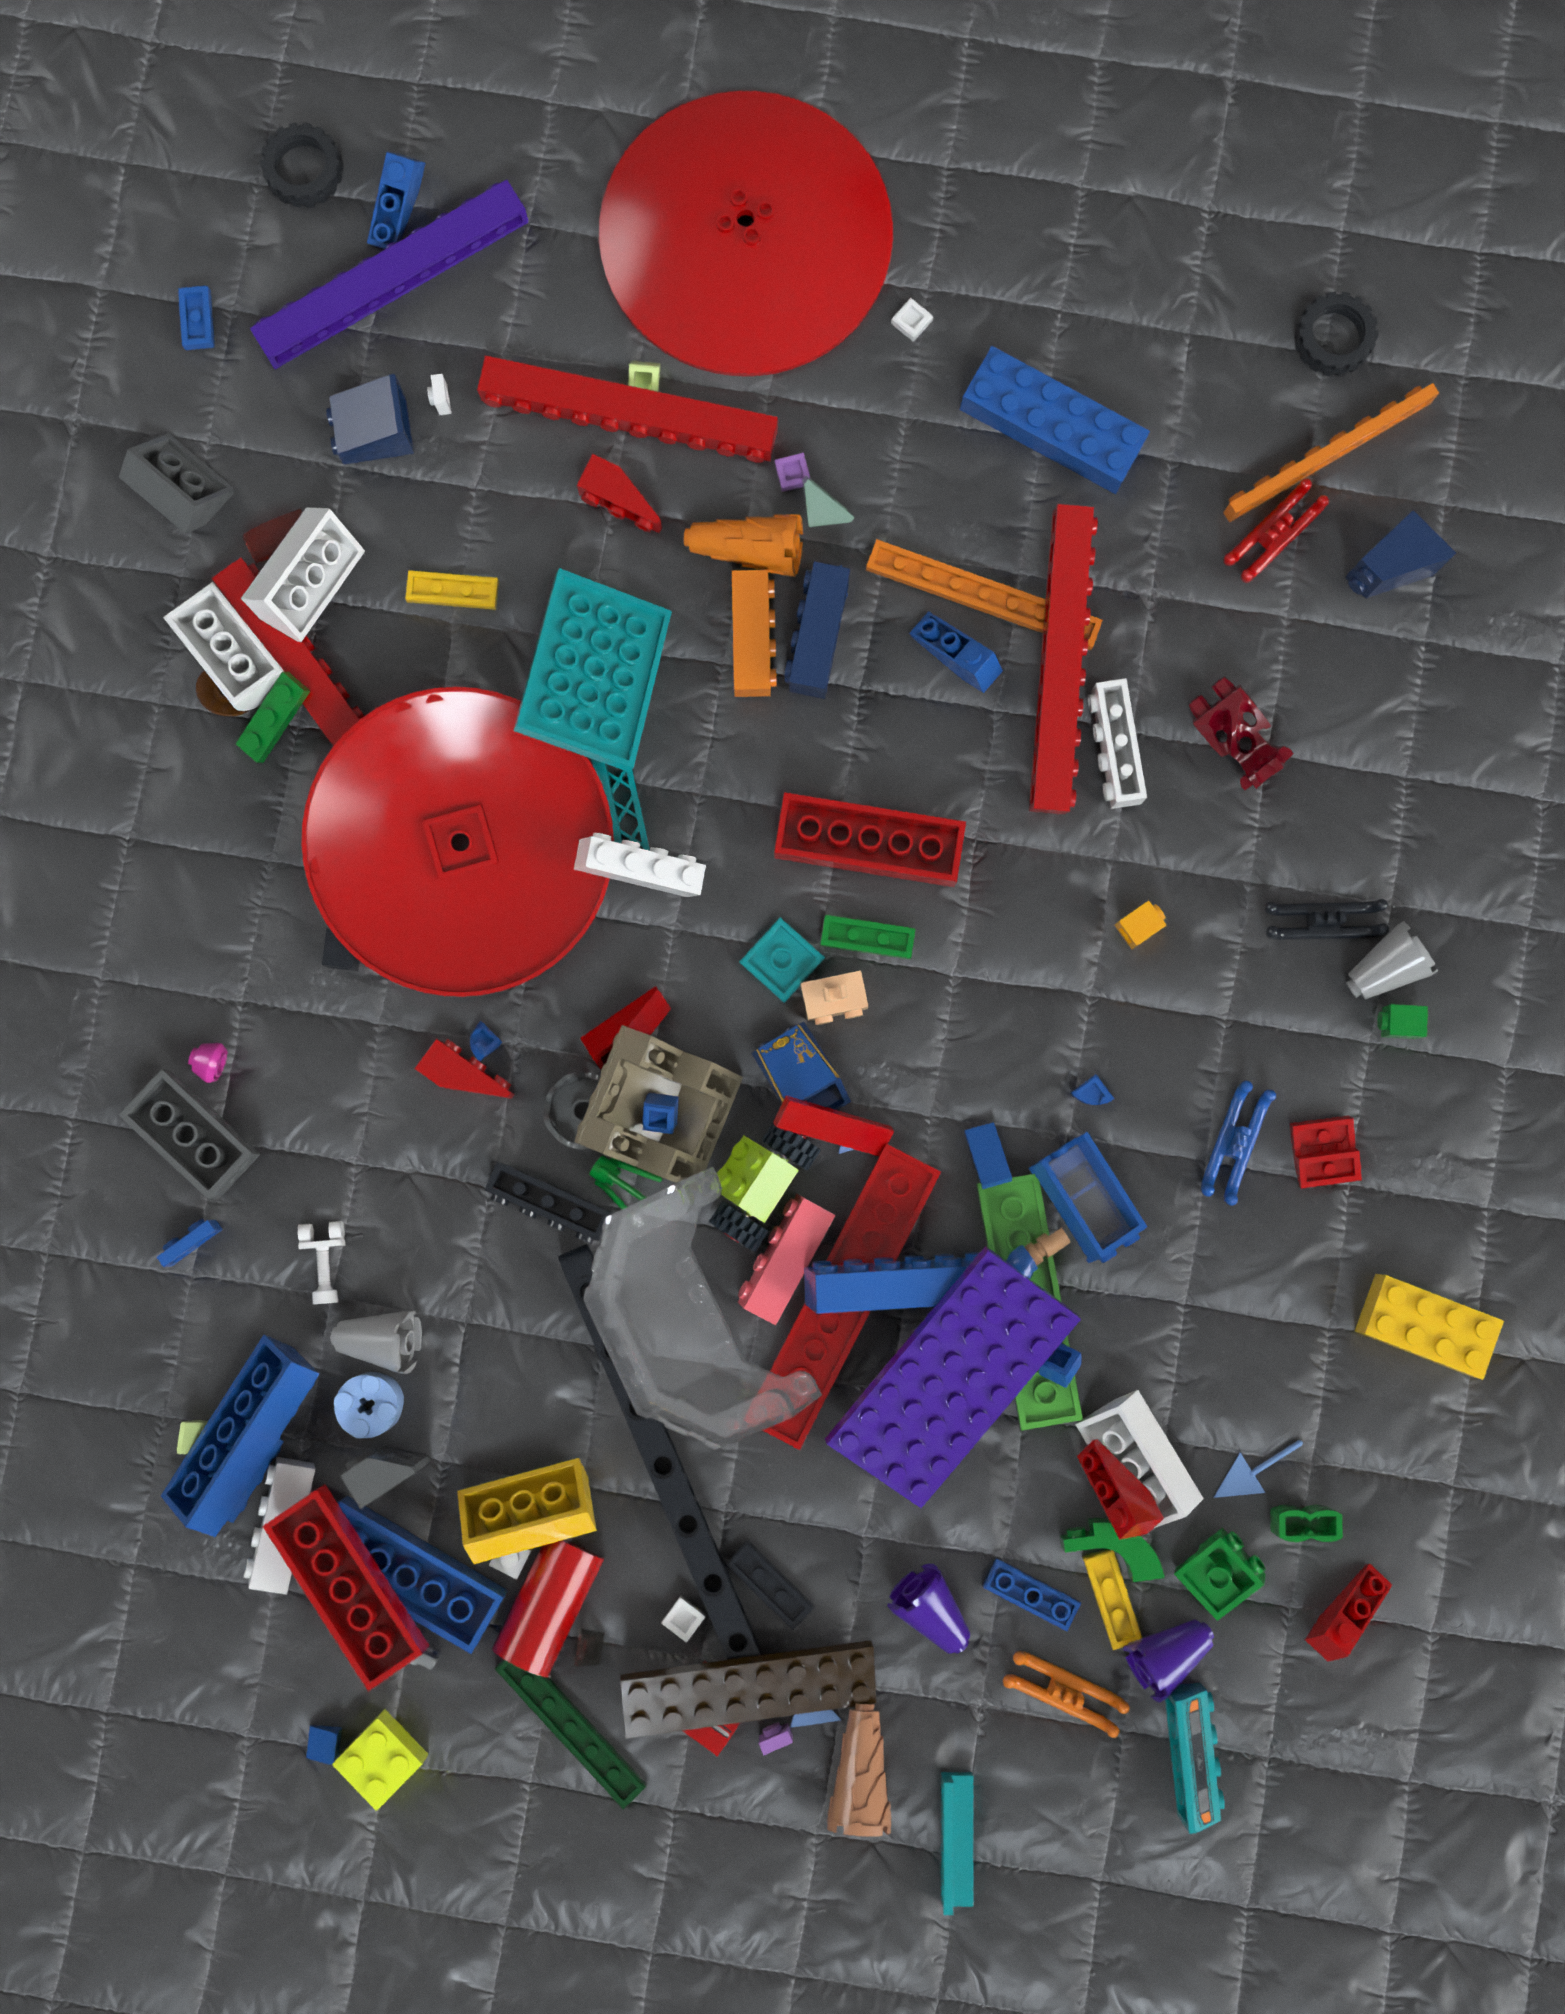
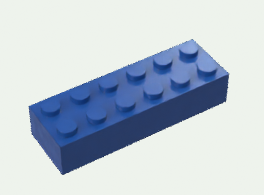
M991 346L964 393L960 407L962 412L1114 494L1118 492L1150 433L1144 427Z
M980 1252L965 1253V1258H955L953 1254L935 1255V1260L923 1259V1256H905V1262L893 1261V1258L890 1257L874 1258V1263H862L861 1259L843 1260L844 1265H832L831 1261H814L813 1267H804L805 1305L817 1314L934 1307Z
M263 1335L161 1494L162 1499L186 1528L213 1537L217 1536L236 1504L245 1494L257 1471L261 1469L271 1449L279 1441L287 1424L296 1414L308 1391L314 1386L315 1380L320 1373L292 1346Z
M346 1496L340 1500L338 1505L411 1618L472 1654L508 1590L368 1507L364 1506L360 1509L357 1502L351 1497Z

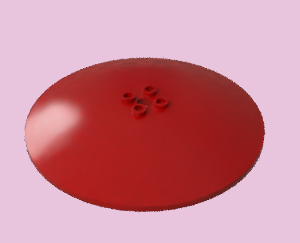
M732 91L701 97L682 104L650 124L633 141L619 160L607 184L599 219V244L606 279L614 298L632 325L649 342L676 360L697 369L730 376H762L792 370L814 361L842 343L859 326L877 300L886 279L893 245V220L887 190L879 170L861 143L842 124L816 107L795 98L761 91ZM743 215H748L753 218L754 222L750 226L744 227L737 220Z
M469 687L433 688L396 698L361 718L343 734L322 762L311 785L305 804L301 845L305 874L314 902L335 937L354 957L382 977L401 986L440 996L466 997L500 992L523 984L542 974L571 951L595 919L603 902L610 878L574 870L580 839L591 837L593 833H601L611 836V841L614 842L612 817L602 783L587 757L513 731L521 703L516 698L494 691ZM457 833H463L469 839V846L464 851H458L452 846V838Z

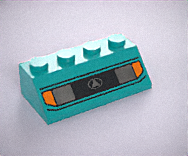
M1201 1683L1179 1685L1165 1699L1177 1815L1189 1834L1198 1833L1221 1821L1220 1809L1225 1808L1222 1789H1218L1217 1777H1221L1220 1761L1218 1757H1214L1213 1744L1218 1743L1215 1725L1210 1722V1712H1214L1212 1693L1207 1692V1689Z

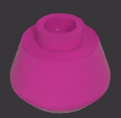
M202 1043L199 1048H193L188 1064L192 1065V1072L204 1082H215L223 1072L228 1051L222 1043Z

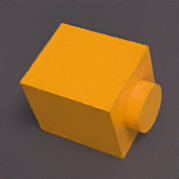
M1148 900L1114 926L1129 947L1134 949L1164 928L1166 923L1163 920L1166 917L1157 904L1152 905Z

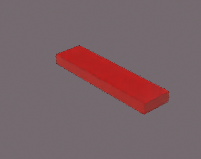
M787 1095L773 1121L777 1128L880 1156L886 1143H889L894 1133L893 1128L889 1125Z

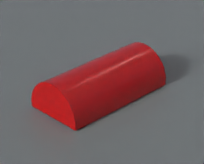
M566 1539L542 1545L494 1642L492 1651L521 1669L542 1677H548L605 1558Z

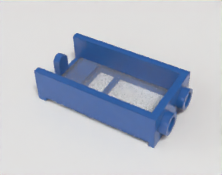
M1088 1132L1075 1137L1029 1167L1032 1175L1035 1174L1085 1253L1088 1263L1096 1260L1104 1263L1118 1254L1115 1250L1122 1244L1124 1247H1128L1141 1238L1138 1233L1147 1228L1146 1223Z

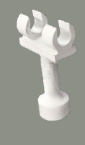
M343 1221L329 1222L330 1240L314 1242L313 1224L298 1225L299 1249L315 1248L318 1251L316 1252L318 1254L316 1257H318L317 1273H319V1286L315 1292H312L313 1305L338 1302L337 1290L332 1289L331 1282H329L328 1250L329 1247L345 1246Z

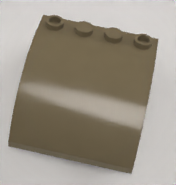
M622 1025L619 1033L613 1040V1048L609 1058L601 1069L598 1085L590 1096L589 1106L584 1119L578 1125L577 1136L574 1142L698 1191L743 1077L711 1061L681 1051L651 1035ZM648 1093L679 1097L678 1120L673 1134L642 1130L644 1102Z

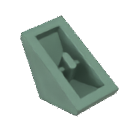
M807 475L803 478L808 527L852 522L855 517L851 511Z

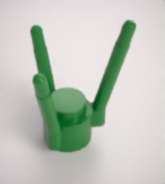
M602 1155L589 1176L596 1180L594 1184L601 1188L627 1215L631 1214V1210L608 1185L612 1187L614 1184H617L646 1205L650 1204V1199L619 1178L622 1171L618 1167L656 1182H661L662 1177L611 1157V1159H608Z

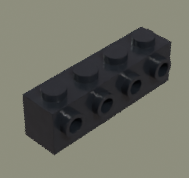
M497 1161L485 1187V1191L492 1193L490 1199L508 1206L509 1201L521 1206L519 1212L535 1219L537 1214L549 1219L548 1225L564 1231L565 1227L577 1232L576 1238L592 1244L593 1240H602L614 1212L503 1162Z

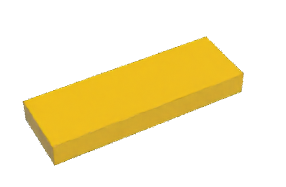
M408 570L405 600L407 603L496 610L499 580L496 577Z
M1105 1549L1083 1556L1082 1559L1112 1649L1116 1650L1125 1647L1130 1642L1141 1639L1142 1635L1114 1551Z

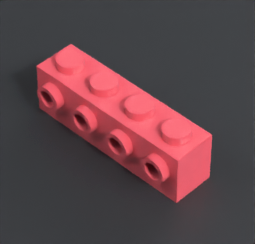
M798 1194L785 1205L782 1222L779 1227L775 1226L768 1238L769 1246L765 1253H761L755 1260L753 1270L755 1271L751 1279L743 1283L738 1293L740 1299L737 1303L774 1325L779 1321L804 1274V1267H808L836 1216Z

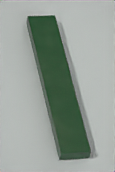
M504 1659L494 1668L622 1809L629 1805L646 1788V1782L549 1677L530 1673Z

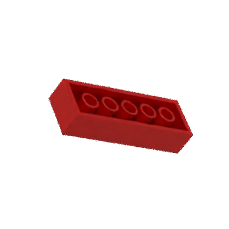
M784 792L774 858L954 887L958 878L966 822Z
M325 1484L262 1526L368 1691L421 1656L430 1646Z

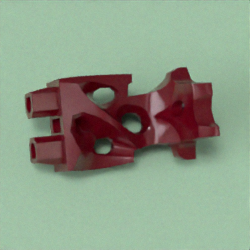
M1223 676L1211 686L1220 697V700L1211 706L1205 697L1200 694L1188 704L1195 716L1193 724L1221 757L1229 754L1240 763L1245 771V774L1240 778V784L1244 791L1252 785L1257 789L1269 777L1284 768L1285 762L1294 753L1284 745L1274 746L1270 744L1259 733V730L1263 728H1270L1271 724L1240 684L1236 687L1228 678ZM1245 712L1252 713L1256 718L1254 725H1250L1243 719ZM1223 730L1227 734L1228 739L1225 742L1219 741L1216 737L1217 731ZM1244 736L1250 738L1252 746L1247 752H1243L1239 746V741Z

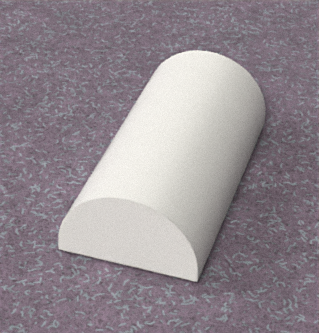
M213 582L163 617L232 706L238 711H247L260 706L281 673L284 672Z

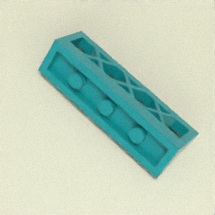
M591 759L609 803L614 842L621 844L623 835L629 839L628 841L637 842L644 850L650 851L633 770L631 772L623 770L618 778L608 772L607 764ZM626 774L628 777L629 784L623 781ZM610 778L616 781L613 787L611 786ZM620 784L628 788L632 795L625 807L616 802L613 796ZM632 804H634L635 813L629 810ZM616 806L622 810L619 817L617 814ZM626 813L636 818L638 826L631 836L622 831L620 827V822ZM639 832L642 842L635 839Z
M941 1772V1906L943 1915H953V1907H973L972 1772Z

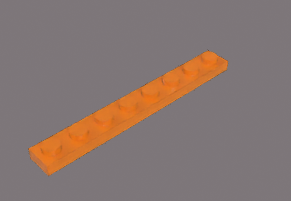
M1433 383L1423 389L1421 386H1417L1405 395V400L1398 404L1395 400L1390 402L1379 411L1381 414L1373 419L1370 415L1355 424L1354 427L1356 429L1349 433H1346L1345 430L1339 432L1329 440L1330 444L1324 448H1321L1320 445L1312 448L1304 455L1305 459L1296 463L1295 460H1292L1279 469L1280 473L1273 478L1267 475L1253 485L1255 488L1245 493L1242 490L1228 500L1229 505L1223 512L1229 523L1430 405L1439 394L1437 388Z
M876 539L866 566L867 571L1043 633L1046 599ZM1090 616L1089 626H1085L1084 638H1088V650L1093 649L1103 621L1094 616Z

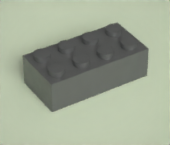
M161 1069L119 1114L131 1128L209 1200H219L261 1155L172 1071Z

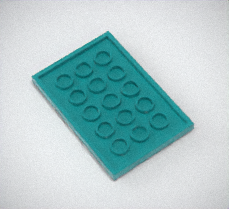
M559 568L555 574L513 731L631 772L634 768L672 611Z

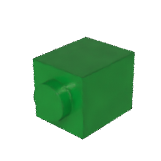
M1390 1004L1382 1007V1012L1380 1011L1378 1014L1377 1026L1381 1030V1037L1421 1039L1427 1037L1428 1006Z

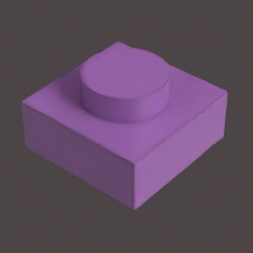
M804 453L775 460L782 492L803 487V478L806 475L810 478Z
M780 1723L771 1724L762 1730L763 1734L759 1735V1746L763 1755L793 1743V1734L788 1723L780 1725Z

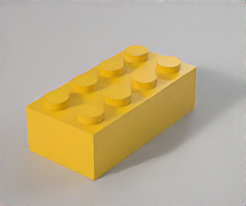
M1375 1274L1355 1332L1462 1374L1483 1380L1504 1321L1393 1277Z
M579 1458L457 1491L463 1546L473 1564L596 1531L589 1480Z

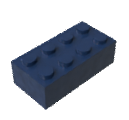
M814 561L812 570H806L803 594L807 595L806 600L800 599L797 612V624H801L800 630L794 629L791 641V653L795 654L794 660L788 659L784 675L785 683H789V690L792 693L825 699L849 586V568Z

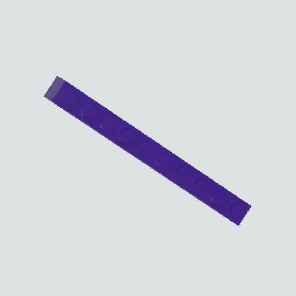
M507 179L501 183H494L487 188L486 192L475 198L466 199L460 207L449 213L440 214L434 222L424 228H416L408 237L399 242L390 243L379 254L364 258L358 266L348 272L338 273L332 281L322 287L318 286L311 289L306 296L298 301L285 304L279 312L270 317L266 316L259 319L250 330L273 368L277 369L529 223L525 207Z

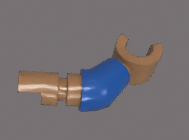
M1062 1228L1050 1236L1046 1233L1036 1238L1037 1243L1034 1245L1031 1242L1025 1247L1020 1245L1010 1253L1006 1262L1031 1279L1033 1272L1038 1269L1037 1265L1044 1261L1042 1257L1046 1255L1049 1258L1071 1243Z

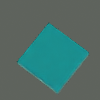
M780 917L739 963L785 1003L800 987L801 983L823 962L825 957Z

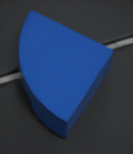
M482 1021L477 1024L470 1036L471 1050L479 1062L495 1051L502 1043Z
M1096 1074L1071 1092L1074 1098L1088 1105H1102L1114 1100V1097Z

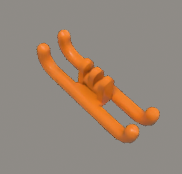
M1016 1651L1014 1653L1013 1661L1015 1664L1028 1666L1052 1679L1048 1688L1045 1689L1019 1676L1007 1674L1002 1681L1004 1687L1017 1689L1103 1730L1112 1738L1119 1735L1120 1731L1115 1723L1083 1707L1085 1698L1082 1692L1114 1707L1121 1714H1126L1130 1710L1126 1700L1103 1687L1024 1651Z

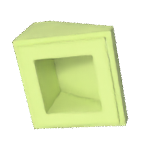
M631 361L629 363L628 386L658 392L660 363Z
M193 1420L181 1422L177 1454H188L208 1421Z

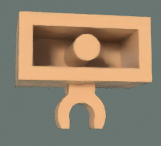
M861 971L803 982L800 985L808 1022L814 1020L815 1025L833 1022V1016L842 1014L845 1015V1019L863 1016L862 1010H866L869 1007Z

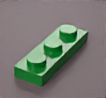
M282 672L236 745L256 763H264L310 693V690L290 672Z
M825 915L820 946L911 960L916 929Z

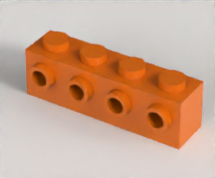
M768 570L732 571L735 697L771 696V687H777L776 668L770 669V657H776V639L769 638V628H775V609H769V598H775L774 580H768Z

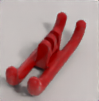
M1305 478L1301 480L1297 487L1232 551L1224 556L1223 563L1226 566H1232L1257 542L1266 549L1260 557L1241 573L1240 579L1242 582L1249 583L1329 504L1328 496H1319L1309 509L1292 524L1294 518L1288 512L1312 487L1310 479Z

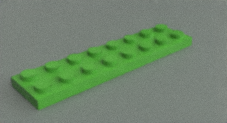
M1035 1174L1012 1177L1011 1182L982 1189L980 1183L976 1184L987 1247L1006 1261L1010 1253L1020 1245L1025 1247L1030 1242L1034 1245L1037 1243L1036 1238L1044 1233L1049 1236L1040 1182ZM1045 1255L1042 1257L1044 1261L1037 1265L1038 1269L1033 1272L1031 1280L1061 1302L1053 1255L1049 1258ZM1068 1335L1062 1341V1344L1069 1346ZM1038 1370L1015 1397L1021 1431L1083 1420L1075 1376L1068 1387L1065 1388L1041 1376Z

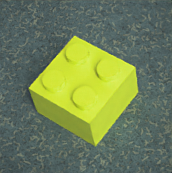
M384 1709L338 1756L332 1765L377 1811L423 1764L429 1754Z

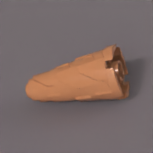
M855 1703V1709L849 1710L846 1734H843L840 1765L837 1771L833 1797H830L827 1818V1830L834 1833L837 1832V1826H844V1835L883 1836V1831L884 1834H891V1808L887 1796L886 1772H884L883 1736H881L879 1711L874 1710V1704Z

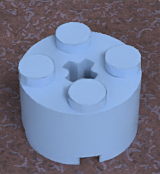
M366 1372L348 1380L340 1388L334 1399L335 1415L338 1423L347 1433L355 1438H373L392 1428L398 1422L404 1405V1396L399 1384L392 1377L378 1372ZM369 1400H373L375 1405L367 1410L364 1404Z

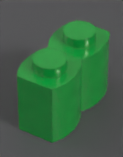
M1279 1505L1270 1509L1271 1532L1285 1541L1302 1542L1313 1538L1321 1542H1333L1343 1538L1342 1514L1330 1507L1309 1505L1300 1509L1293 1505Z

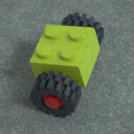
M774 1123L771 1124L761 1141L780 1154L775 1155L743 1135L741 1140L733 1147L731 1155L723 1168L716 1173L714 1182L710 1186L742 1208L741 1211L743 1213L721 1201L709 1222L724 1232L725 1235L756 1252L769 1231L749 1217L752 1218L754 1216L765 1223L799 1171L787 1162L791 1160L808 1171L821 1149L806 1140L801 1134L777 1128Z

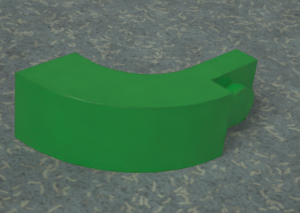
M1088 1518L1090 1531H1086L1085 1527H1075L1067 1529V1534L1059 1535L1061 1548L1065 1553L1096 1548H1105L1117 1552L1124 1559L1128 1577L1133 1582L1165 1578L1161 1563L1152 1547L1141 1536L1119 1540L1110 1520L1107 1518Z

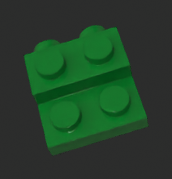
M1223 1527L1200 1544L1198 1551L1175 1568L1174 1575L1217 1621L1264 1586L1266 1578L1264 1573L1266 1568L1260 1558L1256 1555L1250 1557L1242 1549L1244 1544L1241 1538L1233 1531L1227 1533Z

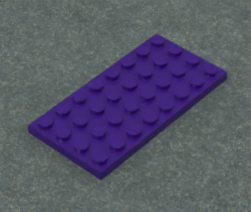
M985 1246L825 1437L827 1445L922 1508L1073 1330L1081 1318L1077 1313Z

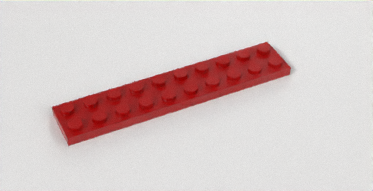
M886 1143L826 1261H831L832 1265H844L843 1260L861 1259L862 1263H874V1258L890 1257L893 1258V1261H896L941 1171ZM804 1303L744 1421L800 1450L871 1310L817 1314Z

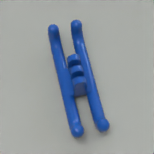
M1247 1080L1239 1084L1233 1095L1201 1183L1203 1195L1207 1197L1212 1196L1215 1191L1214 1182L1224 1156L1235 1159L1236 1161L1224 1193V1201L1230 1206L1238 1202L1237 1192L1268 1107L1276 1098L1275 1091L1271 1089L1264 1091L1256 1104L1248 1128L1244 1126L1236 1127L1235 1125L1245 1098L1253 1089L1252 1083Z

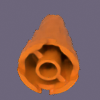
M775 514L773 517L716 519V522L692 523L690 528H685L684 546H688L689 551L692 553L711 556L714 560L740 563L742 567L768 570V573L796 577L800 568L803 542H800L799 534L803 535L801 515Z

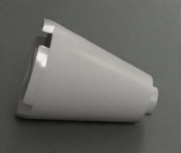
M1404 921L1397 924L1348 973L1350 980L1346 984L1356 998L1361 995L1364 999H1368L1432 976L1438 972V969L1433 967L1435 965L1433 959L1417 935L1415 937L1409 935L1407 931L1411 928Z
M400 1311L343 1320L332 1329L331 1344L334 1345L335 1350L339 1353L400 1374H408L417 1363V1360H412L414 1351H420L421 1349L420 1318L413 1316L416 1314L415 1311Z

